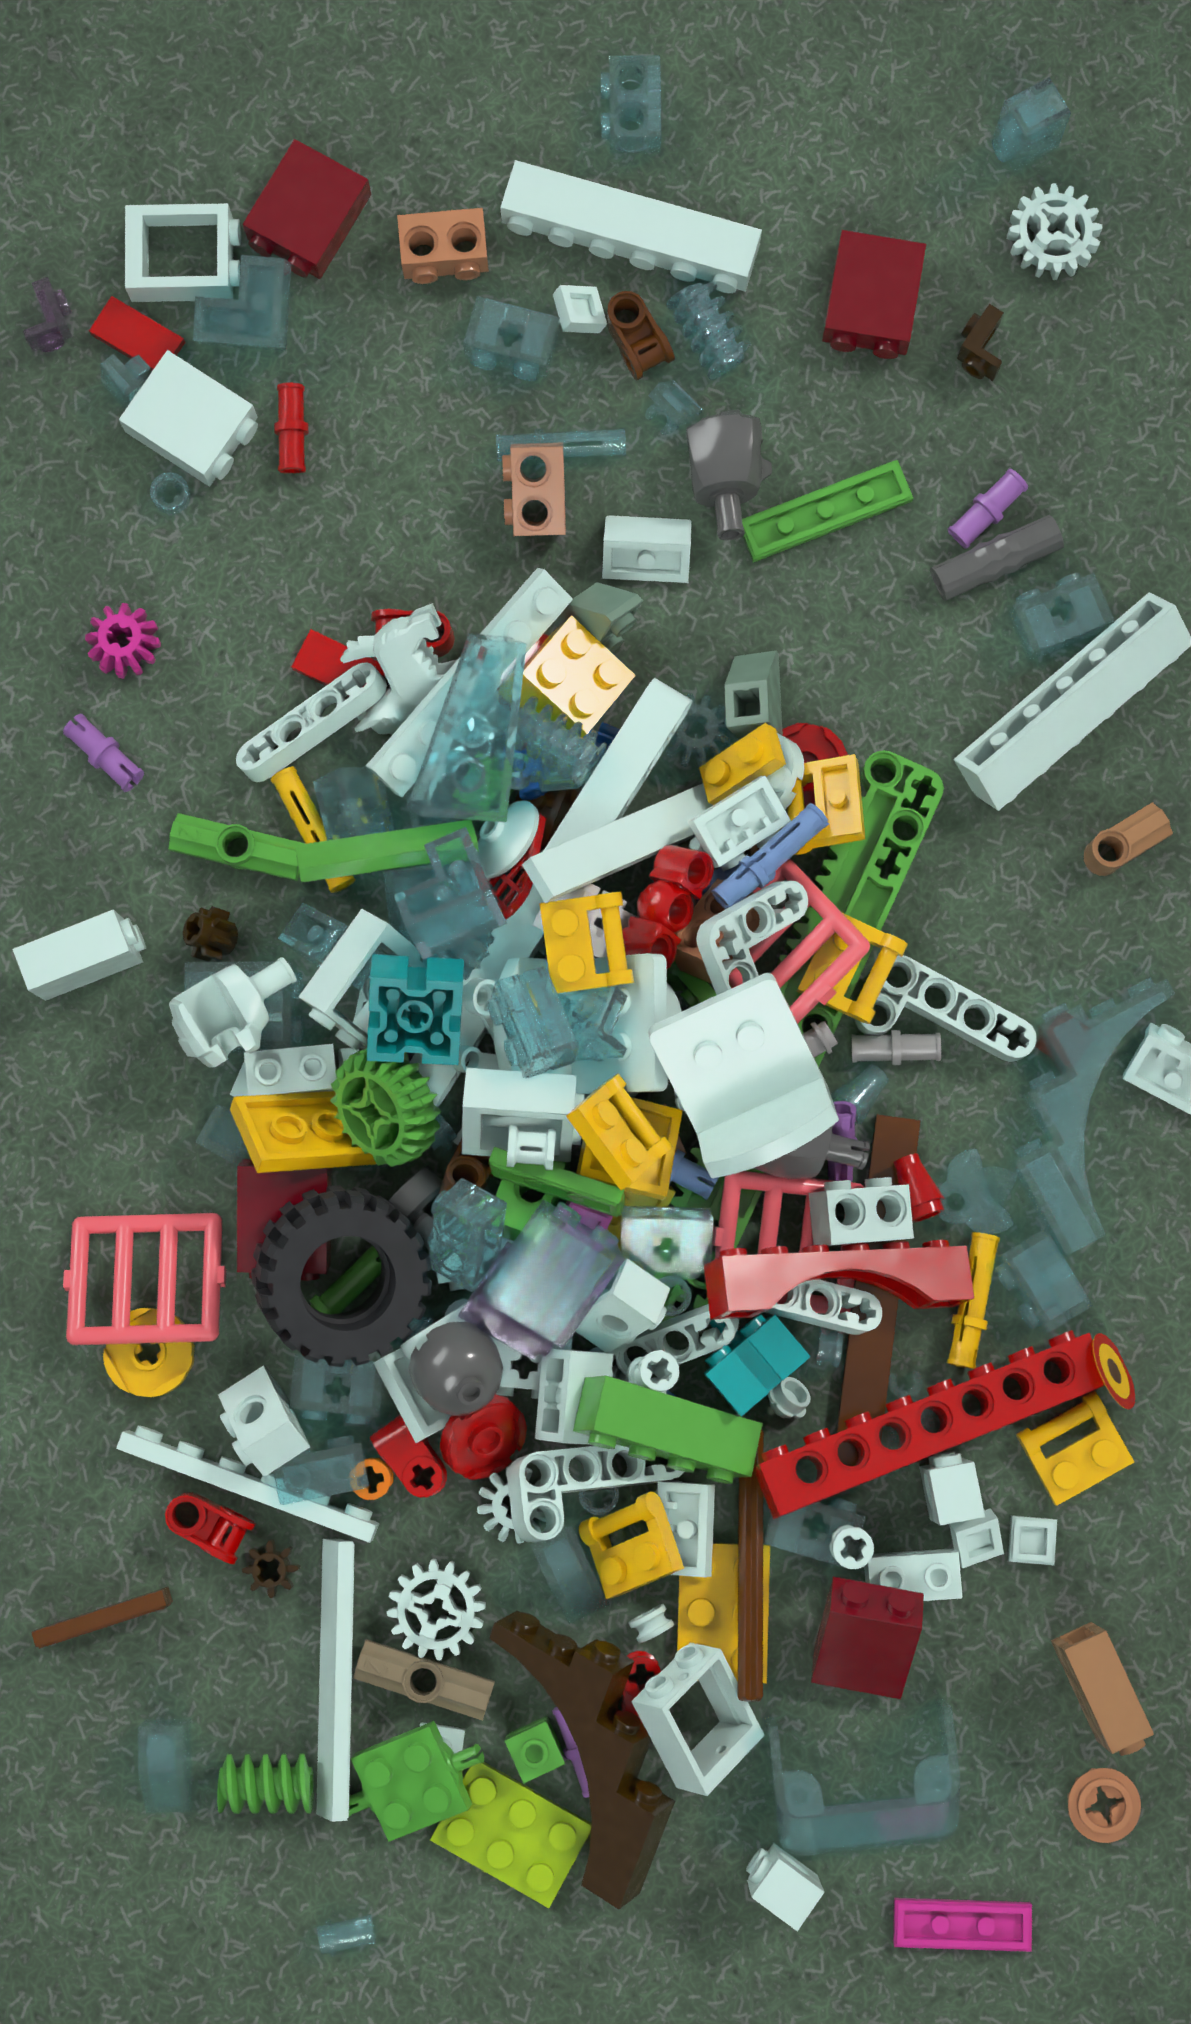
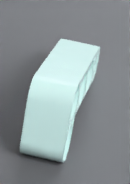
M904 955L902 957L897 956L893 967H900L906 972L908 976L907 985L896 988L891 986L886 980L875 1002L876 1005L885 1009L887 1013L886 1024L873 1026L855 1019L858 1029L865 1035H883L895 1024L901 1011L906 1007L1008 1062L1018 1061L1030 1054L1037 1041L1033 1026L1026 1020ZM935 987L942 990L947 1001L945 1007L942 1009L931 1008L925 1001L924 994L926 989ZM974 1008L983 1013L985 1025L982 1030H973L966 1026L964 1022L965 1010ZM998 1019L1002 1024L996 1030L1006 1035L1011 1034L1014 1030L1020 1033L1018 1040L1024 1046H1018L1014 1050H1010L1007 1047L1009 1040L1005 1036L997 1033L990 1040L986 1035L992 1031Z
M616 1444L615 1449L589 1446L541 1451L519 1457L511 1463L507 1477L514 1531L520 1539L533 1543L545 1541L558 1535L564 1525L561 1493L658 1483L659 1481L677 1478L684 1471L675 1470L662 1464L645 1467V1460L629 1456V1448ZM615 1454L621 1455L626 1461L627 1471L623 1477L617 1475L613 1470L612 1459ZM573 1458L579 1460L584 1467V1476L580 1482L574 1480L569 1473V1463ZM528 1463H533L540 1469L541 1481L536 1487L529 1484L526 1480L525 1468ZM535 1508L541 1510L546 1517V1527L541 1533L535 1531L530 1523V1515Z

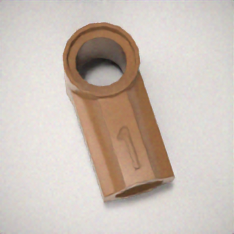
M1153 802L1110 829L1101 831L1085 848L1084 862L1086 867L1092 873L1099 876L1113 874L1121 866L1173 834L1170 821L1162 809L1158 808ZM1099 844H1107L1114 849L1116 853V860L1114 862H1108L1099 855Z

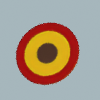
M1098 1333L1093 1339V1353L1100 1376L1115 1401L1125 1409H1132L1135 1404V1389L1128 1369L1115 1344L1106 1335Z

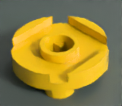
M139 1308L130 1311V1326L156 1325L157 1309ZM175 1316V1324H185L179 1317ZM194 1342L158 1343L161 1351L157 1353L158 1361L153 1365L149 1360L142 1362L139 1360L138 1354L143 1351L141 1343L106 1344L103 1361L109 1377L120 1389L136 1396H162L176 1389L186 1379L194 1364Z

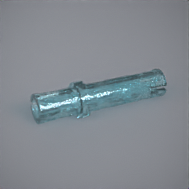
M543 428L534 429V433L496 434L497 462H502L503 455H511V444L563 443L564 458L608 455L626 456L625 428L543 433ZM602 442V445L565 447V443ZM529 456L524 459H536V464L545 463L540 457L537 456Z

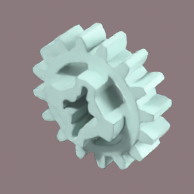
M1056 183L1051 184L1048 194H1044L1039 187H1036L1031 196L1032 201L1023 196L1018 204L1019 210H1013L1009 223L1013 226L1009 227L1007 239L1016 242L1013 244L1010 253L1012 256L1023 254L1024 258L1020 266L1022 269L1029 267L1031 264L1035 265V277L1039 278L1044 270H1050L1052 279L1057 280L1062 269L1072 277L1078 268L1077 263L1086 268L1091 260L1090 253H1096L1100 241L1096 237H1099L1102 231V224L1092 222L1096 219L1099 211L1097 208L1088 210L1085 208L1089 198L1086 194L1078 200L1073 198L1074 187L1069 186L1064 194L1058 192ZM1076 222H1078L1081 228L1082 240L1079 239L1081 234L1075 229ZM1027 223L1030 225L1029 228L1035 233V239L1032 242L1028 237ZM1056 228L1062 231H1056L1054 234L1048 232V230L1053 231Z
M431 1559L429 1570L425 1572L417 1563L412 1566L413 1579L403 1574L398 1578L400 1585L404 1588L403 1591L392 1590L389 1597L398 1602V1607L389 1609L387 1616L398 1618L399 1623L394 1626L391 1632L393 1635L405 1633L407 1638L402 1645L404 1649L409 1648L413 1643L419 1646V1658H423L428 1649H433L436 1659L442 1660L444 1649L448 1647L457 1656L461 1652L460 1640L468 1644H472L475 1641V1637L469 1631L470 1627L482 1628L484 1621L476 1617L475 1612L484 1610L486 1602L475 1601L474 1596L482 1589L481 1585L476 1584L469 1587L466 1581L471 1572L467 1569L459 1576L454 1573L455 1562L453 1561L448 1563L445 1570L439 1569L437 1559ZM438 1579L435 1588L425 1594L412 1591L418 1584L426 1580ZM453 1584L463 1594L467 1610L456 1605L451 1595ZM436 1598H440L443 1600L442 1608L449 1611V1615H441L437 1621H433L430 1619L431 1611L424 1608V1603L432 1604ZM407 1609L410 1612L416 1613L422 1625L420 1633L410 1624ZM448 1625L461 1627L458 1632L448 1638L436 1639L438 1630Z

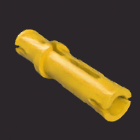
M294 766L285 768L271 777L272 784L276 787L305 844L318 842L315 837L316 835L320 842L337 839L336 836H331ZM295 795H296V797H297L299 803L301 804V806H302V808H303V810H304V812H305L307 818L309 819L310 824L307 823V821H306V819H305L303 813L301 812V810H300V808H299V806H298L296 800L294 799V796H295ZM353 875L325 879L329 886L330 892L336 893L353 884L355 878Z
M972 1232L968 1256L974 1299L960 1304L957 1314L952 1316L951 1323L955 1325L949 1359H947V1364L969 1369L976 1368L981 1332L987 1329L988 1321L984 1320L998 1243L1000 1242V1237L980 1232Z

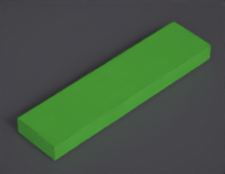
M895 460L743 518L742 523L745 530L743 539L754 563L910 503L914 498L899 462Z
M471 819L295 845L301 882L479 856L478 841Z

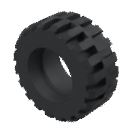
M341 1185L327 1186L326 1192L320 1194L314 1189L301 1194L303 1201L293 1205L289 1201L279 1209L283 1215L276 1223L269 1220L263 1229L266 1235L263 1244H256L253 1257L257 1264L256 1268L251 1269L252 1284L256 1288L257 1294L254 1296L259 1309L281 1341L292 1351L298 1350L305 1359L317 1363L320 1359H324L329 1366L343 1367L345 1360H352L358 1366L369 1363L368 1355L376 1351L381 1357H384L394 1351L389 1343L398 1336L405 1342L413 1333L412 1329L408 1326L413 1317L421 1320L425 1313L426 1307L421 1301L423 1295L428 1296L431 1294L432 1281L427 1277L426 1271H429L432 1267L430 1257L423 1249L424 1241L419 1232L398 1209L379 1195L374 1196L366 1189L353 1186L351 1190H345ZM343 1236H358L365 1239L374 1246L381 1259V1274L374 1292L360 1306L344 1313L327 1314L315 1310L305 1300L300 1287L302 1271L308 1258L322 1244L332 1239Z

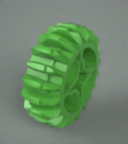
M366 1048L350 1055L349 1059L343 1061L341 1067L335 1071L337 1079L331 1083V1086L336 1095L330 1100L338 1108V1113L334 1118L341 1120L344 1126L342 1133L348 1134L351 1137L352 1147H360L364 1154H372L378 1166L389 1164L393 1167L395 1165H402L407 1161L411 1162L422 1156V1153L436 1141L435 1132L441 1128L436 1120L441 1110L433 1103L437 1093L430 1091L427 1085L430 1077H423L420 1074V1064L409 1063L407 1052H404V1063L367 1061Z

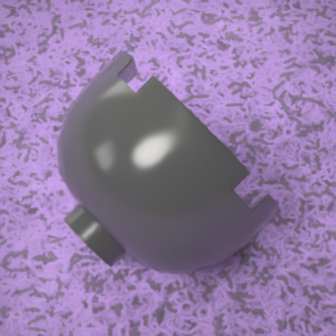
M467 1321L449 1322L427 1333L426 1337L428 1340L422 1344L419 1351L415 1347L411 1354L409 1374L417 1393L430 1407L447 1415L460 1416L479 1411L492 1401L500 1388L503 1365L498 1348L488 1333L479 1330L475 1324Z

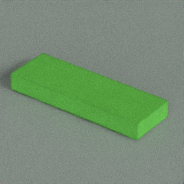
M497 1147L493 1148L489 1159L493 1176L615 1217L621 1215L625 1204L624 1189L620 1190L618 1187L553 1166V1171L545 1170L544 1165L516 1163L514 1167H506L508 1151Z

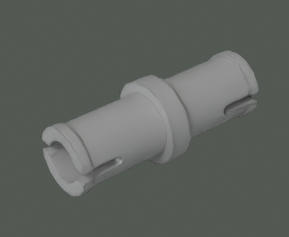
M891 1030V1035L852 1034L851 1036L852 1063H857V1061H892V1065H901V1061L904 1060L941 1061L940 1033L901 1035L900 1030Z

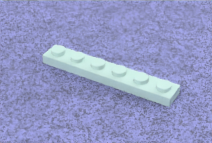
M537 568L375 754L366 767L391 791L403 797L573 600L572 597L545 569Z
M138 1425L136 1432L128 1430L123 1431L116 1448L118 1450L370 1543L374 1539L379 1523L370 1520L373 1512L351 1503H347L345 1510L328 1504L331 1496L306 1487L303 1494L286 1488L289 1481L271 1473L265 1477L262 1475L261 1479L244 1473L247 1466L239 1461L221 1456L219 1463L203 1458L205 1449L184 1441H179L177 1448L161 1442L162 1433Z

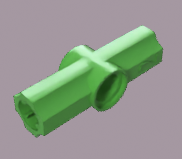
M178 813L171 828L168 849L172 852L226 864L234 869H247L298 881L300 874L295 845L305 843L251 831L240 824L226 825ZM233 839H247L248 848L242 856L231 857L227 854V847Z

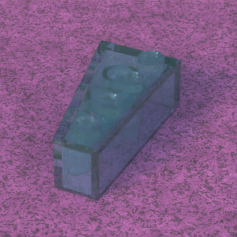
M468 634L407 805L410 810L419 816L507 822L527 643L513 637Z

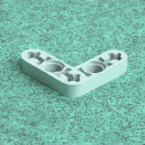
M777 881L771 883L700 925L696 938L697 946L716 995L731 989L729 975L734 968L741 972L742 983L758 977L759 975L749 948L799 920L805 914L808 908V896L805 888L799 882ZM786 894H788L789 901L785 903L784 909L772 908L771 905L781 903L786 899ZM752 907L758 912L760 918L759 926L754 932L749 930L746 923V915ZM719 931H722L724 938L720 940V946L717 947L715 940L720 937ZM729 955L733 956L732 960H726L722 962V960L724 959H730Z

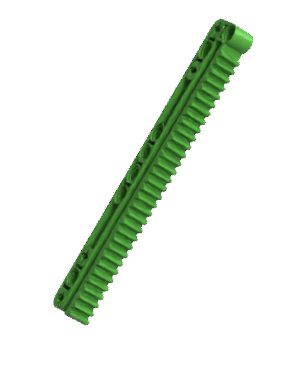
M885 750L877 751L870 755L861 772V783L867 791L866 796L862 797L866 840L831 845L827 855L832 860L824 859L820 871L825 876L817 875L814 884L842 913L880 931L944 790L943 782L937 773ZM877 765L886 766L892 772L893 780L889 783H878L871 776L870 769ZM921 783L928 786V795L924 797L918 811L910 809L917 792L914 788H918ZM897 822H906L914 829L915 837L909 841L900 840L894 835L892 827ZM892 850L899 853L891 869L895 874H890L887 880L882 879L879 876L881 869L877 866L884 864ZM811 905L800 918L803 923H795L791 931L797 939H788L784 949L789 954L823 920ZM870 944L869 952L861 959L844 997L850 999L874 945ZM780 955L777 965H779L788 955ZM813 956L780 988L789 1007L801 995V993L797 992V989ZM819 1002L798 1023V1026L803 1034V1021L813 1017L822 1022L825 1021L834 1035L843 1013ZM825 1052L814 1058L818 1067ZM692 1148L690 1156L698 1165L706 1168L700 1148ZM754 1168L746 1170L749 1172L764 1173ZM725 1176L718 1178L707 1200L681 1185L675 1184V1187L683 1196H674L669 1205L675 1210V1213H664L661 1218L668 1228L655 1229L653 1233L654 1237L661 1243L660 1246L647 1245L645 1251L653 1258V1261H640L638 1265L670 1288L664 1303L667 1311L662 1322L678 1316V1312L673 1309V1305L675 1302L683 1303L690 1291L681 1289L684 1280L696 1289L707 1290L706 1282H699L693 1277L691 1266L694 1260L699 1257H707L712 1261L715 1259L714 1251L701 1249L699 1246L702 1240L710 1245L712 1233L710 1224L712 1221L719 1222ZM741 1189L734 1248H737L762 1191ZM696 1295L692 1308L696 1309L707 1305L708 1297L704 1300L700 1295Z

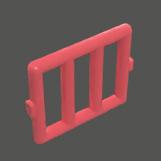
M789 859L776 870L775 878L766 886L777 881H784L785 879L787 881L799 882L807 892L808 907L811 905L823 920L770 974L776 978L781 988L835 932L848 945L838 958L790 1006L798 1024L819 1002L825 1005L837 993L833 987L869 952L870 943L793 860ZM757 887L753 893L761 890V888ZM792 924L752 946L749 951L753 962L755 963ZM737 968L729 975L731 989L742 984L743 981L742 974Z
M749 1171L725 1176L719 1226H712L710 1244L716 1246L715 1259L719 1258L720 1251L734 1248L741 1189L765 1191L757 1254H761L762 1249L776 1247L783 1193L806 1195L799 1253H802V1248L813 1245L808 1193L824 1191V1182H832L834 1180L815 1178L787 1179L767 1173ZM851 1182V1189L864 1188L860 1183ZM837 1278V1284L854 1288L855 1280ZM788 1292L777 1302L778 1304L786 1302ZM811 1293L810 1305L816 1313L825 1314L828 1310L827 1298L821 1295H812ZM841 1307V1310H840V1313H839V1314H841V1313H843V1312H845V1311L850 1312V1311H851V1308H850V1309H846V1308H842V1307Z
M217 1213L85 1216L74 1219L71 1235L70 1270H64L63 1280L64 1290L69 1291L67 1341L71 1345L211 1342L216 1340L219 1336L220 1287H226V1268L221 1266V1216ZM204 1231L201 1324H175L178 1232ZM160 1232L156 1325L130 1326L134 1233ZM116 1233L112 1326L85 1327L89 1235Z

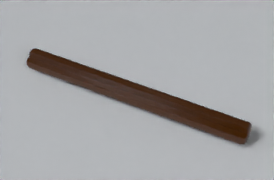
M762 1429L754 1467L764 1462L761 1456L764 1453V1432ZM754 1470L752 1477H739L738 1699L745 1702L761 1701L763 1697V1492Z

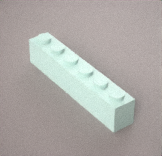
M517 160L514 162L500 207L502 223L507 224L508 229L516 234L528 236L533 231L547 235L549 241L558 246L571 247L575 243L589 247V251L592 254L601 258L610 259L613 255L628 258L633 266L643 270H653L654 266L671 270V275L682 281L692 282L695 278L712 282L711 285L715 289L724 293H735L736 289L746 292L762 230Z
M1150 592L954 758L956 765L974 794L999 811L1007 803L1014 800L1037 777L1044 774L1051 765L1072 747L1078 745L1100 723L1112 716L1121 705L1135 693L1142 690L1163 669L1175 662L1191 646V636L1176 606Z

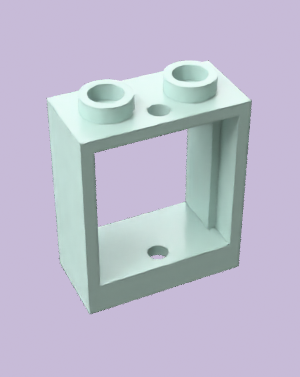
M228 203L125 205V289L131 302L233 300V287L241 286L240 261L233 260V246L241 245V226L239 219H233ZM217 225V276L149 277V226Z
M363 909L357 914L299 995L300 999L313 1008L309 1016L330 1031L334 1025L339 1028L335 1036L355 1051H358L361 1045L367 1048L370 1013L369 1000L353 1022L336 1010L335 1006L378 946L389 955L409 956V967L427 968V956L390 924Z
M466 1068L462 1114V1154L491 1156L494 1147L508 1151L509 1128L512 1125L517 1126L519 1131L547 1133L548 1129H556L554 1161L570 1162L572 1145H581V1136L566 1117L584 1100L585 1094L575 1093L577 1075ZM520 1146L521 1149L542 1150L541 1147Z
M690 1642L678 1650L674 1659L658 1675L649 1679L645 1684V1688L631 1701L676 1788L708 1796L765 1736L748 1702L738 1699V1682L720 1648ZM699 1680L720 1722L690 1751L669 1709Z

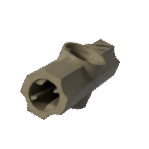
M368 1639L365 1640L353 1677L354 1679L406 1695L417 1703H430L482 1721L495 1683L493 1680L441 1664L431 1657L419 1658L417 1655ZM420 1668L431 1670L436 1676V1687L429 1691L419 1690L413 1684V1672Z

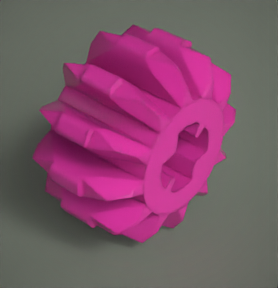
M122 603L118 614H115L109 606H105L103 610L107 618L104 621L95 617L91 618L90 623L97 632H90L85 635L87 643L93 645L88 652L89 657L92 661H100L99 668L105 674L115 668L118 678L124 679L128 670L127 666H131L136 675H141L143 671L138 662L143 659L149 664H154L156 659L147 649H157L161 646L159 638L152 636L158 630L156 623L153 620L146 621L147 613L142 608L135 610L131 614L129 605ZM125 633L129 644L121 648L116 637Z

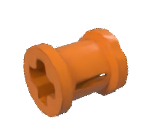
M368 1458L360 1462L351 1474L353 1491L365 1500H376L382 1497L394 1482L392 1469L380 1458ZM368 1466H373L375 1473H382L384 1476V1480L377 1484V1491H372L370 1484L362 1485L361 1477L367 1474Z

